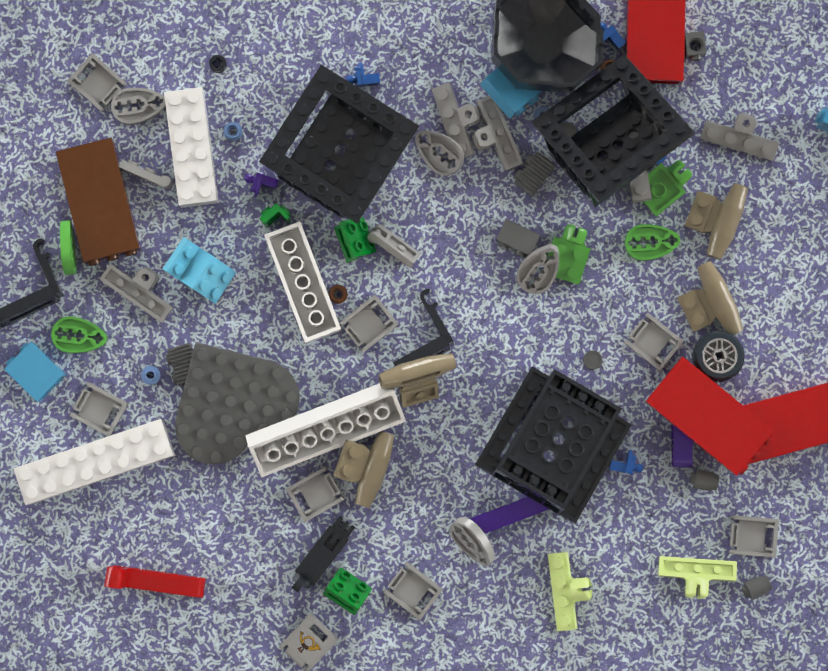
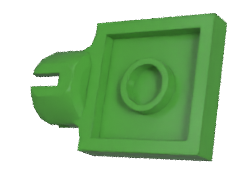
M680 160L674 162L670 167H665L661 163L648 174L652 200L644 201V203L655 217L686 193L682 186L691 179L692 173L687 168L679 175L678 172L685 167V164Z
M568 224L565 227L563 236L561 238L554 237L552 242L559 249V266L556 278L579 285L591 248L586 247L584 243L587 230L579 227L577 235L574 237L573 234L576 226ZM551 251V252L548 254V256L550 257V255H553L554 252Z

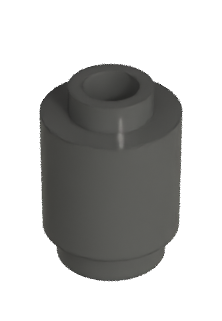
M696 469L695 472L691 473L690 483L696 489L706 491L717 490L719 475H715L714 472Z
M760 575L744 582V587H742L745 597L751 600L766 595L772 590V585L766 575L763 577Z

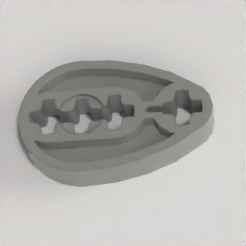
M145 88L122 89L115 94L111 103L113 115L119 122L125 125H135L148 121L166 108L165 97L162 94ZM156 98H159L161 101H163V103L160 104V107H157L156 104L150 103L155 102ZM139 100L141 103H144V106H141V110H138L137 107H133L132 111L124 108L121 113L115 110L119 103L123 106H127L128 102L136 105Z
M424 130L416 134L415 142L418 151L425 163L435 173L443 176L452 175L461 169L464 163V151L459 143L436 131ZM426 135H427V138H426V139H427L428 143H427V142L422 143V141H423L422 136H426ZM441 147V153H448V159H455L456 167H450L451 163L448 160L443 161L444 157L441 154L436 155V148Z
M553 244L545 245L533 251L523 260L518 268L517 281L524 291L540 294L551 287L558 272V247ZM553 251L554 254L547 258V253ZM543 266L544 269L539 271V276L534 278V284L527 285V281L530 282L532 279V274L537 272V267Z
M465 517L457 518L449 528L451 538L473 560L483 566H489L496 558L490 541L475 522Z

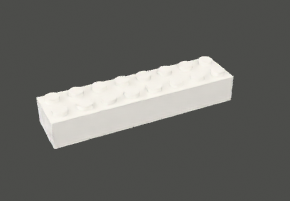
M379 383L245 436L261 477L342 447L346 439L354 442L406 422L394 389H382Z
M159 419L13 469L25 505H31L173 457L175 453L164 420Z

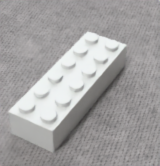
M202 87L164 92L178 204L180 208L219 203L204 90Z
M299 221L265 234V239L304 342L308 344L342 331L301 222Z

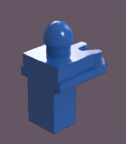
M601 22L600 29L602 28L604 31L603 43L609 40L617 50H620L626 44V41L613 25L607 28L606 24Z
M362 62L358 63L357 67H354V76L349 75L346 77L347 81L352 84L355 83L358 88L379 85L380 83L379 73L364 75Z
M628 450L626 463L611 460L608 470L632 475L633 471L641 473L644 468L639 463L635 464L636 455H632V450Z

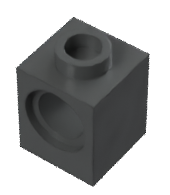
M704 31L685 33V59L690 58V61H699L706 55ZM690 44H698L699 50L693 51L690 48Z

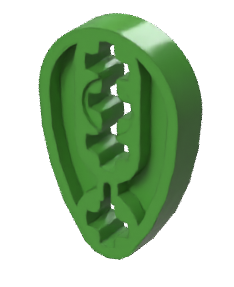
M71 220L60 222V251L65 275H74L77 271L75 241Z
M640 224L629 230L625 237L624 245L630 257L638 261H648L660 258L673 251L680 244V236L662 226ZM670 235L673 239L677 240V242L673 243V246H670L669 242L662 241L669 239ZM653 237L658 242L654 247H651V244H646L645 248H642L641 245H636L634 249L632 245H628L632 238L639 242L641 238L649 241Z
M72 316L59 319L54 324L51 332L54 345L66 353L90 352L104 346L108 340L107 334L98 326L87 320ZM60 328H63L62 331L68 333L72 329V333L78 334L81 331L85 337L81 338L80 341L76 337H71V340H68L67 336H62L59 339L56 331H60ZM98 333H101L100 335L104 337L103 341L101 340L99 344H97L96 340L89 337L97 336Z

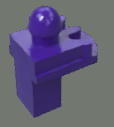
M258 172L255 176H252V174L244 176V180L247 183H252L250 191L254 192V197L258 196L261 185L275 190L279 181Z

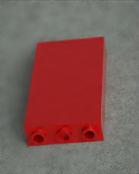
M627 0L625 55L650 83L682 84L684 81L686 0Z
M684 357L678 360L645 401L647 405L734 476L742 475L748 469L747 463L750 459L755 460L760 454L759 448L763 443L767 445L773 438L771 435L774 431Z
M828 382L743 405L774 430L771 434L773 436L771 441L767 445L763 443L759 448L760 454L755 460L750 459L747 465L828 443Z

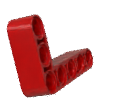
M111 565L106 569L104 587L116 589L127 587L203 598L206 578Z

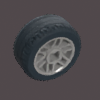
M714 331L704 335L697 341L692 353L693 365L714 382H723L736 376L741 370L745 358L744 349L740 341L725 331ZM716 353H720V360H717Z

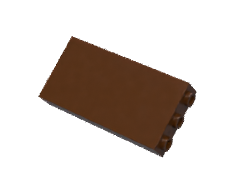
M112 137L56 151L83 262L85 264L89 263V266L100 264V260L114 261L119 259V255L126 254L128 257L138 254L137 251L141 250Z

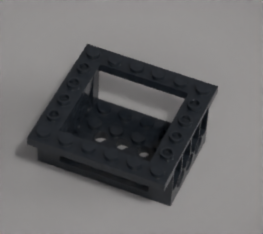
M625 54L532 121L533 126L544 138L552 158L594 207H597L694 135V131ZM621 81L626 97L572 137H569L560 124ZM631 132L639 133L635 138L629 137ZM617 143L623 144L621 149L613 148ZM602 154L608 155L604 161L598 160V157Z
M320 65L259 163L275 172L278 179L340 218L345 216L358 224L418 130L419 125L325 66ZM326 91L328 93L327 101L292 156L288 158L285 154ZM353 129L356 132L354 139L346 138L345 133L347 130ZM338 145H343L346 148V152L343 155H337L335 148ZM328 161H333L336 164V168L333 171L325 169V164Z
M532 366L474 466L571 523L576 524L632 424L618 417L622 408L554 369L548 376ZM536 393H539L507 451L500 457ZM564 418H571L574 422L573 427L568 428L564 426ZM561 434L564 437L563 444H556L554 442V435ZM545 451H552L554 453L553 461H547L544 458Z

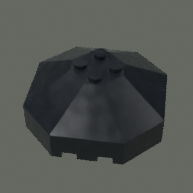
M497 0L493 9L491 61L516 89L571 93L598 70L602 64L604 31L602 28L600 29L601 16L587 0Z

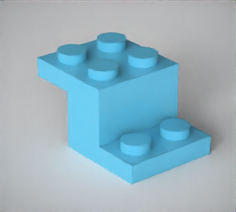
M183 237L163 267L164 271L214 304L217 303L236 274L233 269L185 237Z

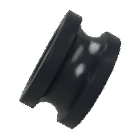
M214 55L209 61V66L213 72L222 73L225 71L227 63L223 56ZM217 59H220V62H223V65H220L219 69H216V66H213V63H216Z

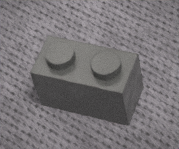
M505 219L495 242L498 243V247L507 251L510 248L516 251L515 255L525 259L526 256L533 252L540 235Z

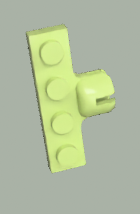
M568 552L548 554L557 631L576 630L578 628L575 602L588 601L592 598V590L582 591V588L592 586L591 581L587 577L572 578Z
M660 556L658 577L682 578L685 580V595L694 599L697 588V599H703L708 596L709 581H736L737 561Z

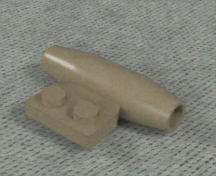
M734 183L722 203L713 195L701 191L697 192L684 226L700 233L711 232L706 255L718 260L722 259L734 238L744 212L748 192L747 187Z
M712 261L698 266L697 269L703 290L694 289L677 297L693 332L710 325L715 318L718 319L725 331L732 335L743 331L738 308L721 274Z
M452 353L427 356L399 364L378 374V380L382 389L401 387L399 389L400 403L405 408L439 398L438 382L435 378L455 369L456 361Z
M380 431L370 450L362 444L345 440L333 476L352 483L358 481L355 504L370 508L381 488L391 459L394 435Z

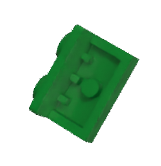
M276 203L271 208L268 206L260 213L261 217L259 219L266 228L280 216L288 224L291 223L289 218L291 214L284 205L279 206Z

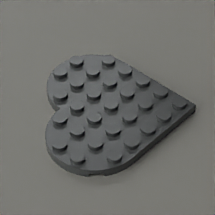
M195 342L175 420V431L180 446L190 457L202 463L222 464L233 460L248 445L245 435L296 415L300 401L297 383L285 367L274 361Z

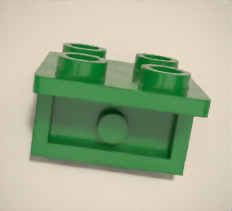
M363 217L358 224L351 220H344L334 227L347 263L377 252L375 244L368 240V225Z
M340 568L325 589L323 595L355 616L372 588L350 572Z

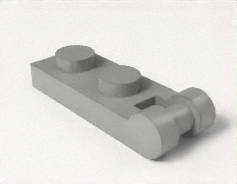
M129 159L127 162L121 161L119 168L125 172L164 189H170L173 185L172 180L166 175L159 177L155 175L156 171L147 167L145 170L138 167V163Z
M377 224L368 235L369 242L377 243L409 268L413 266L421 253L381 224Z

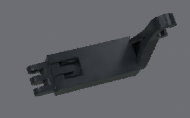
M42 238L34 242L33 249L49 285L0 308V329L61 301L60 298L64 296L48 261L51 254L48 252L41 254L39 251V245L45 242Z
M430 289L423 290L420 294V299L441 336L393 362L394 366L427 356L442 355L450 351V347L455 345L435 310L438 303L434 302L432 305H429L424 298L426 294L430 293Z
M340 516L333 526L330 525L295 570L296 574L293 577L295 584L291 588L297 593L302 587L309 589L311 585L314 586L349 541L348 537L356 527L352 525L347 531L345 529L349 524L347 520L342 526L339 525L343 517Z

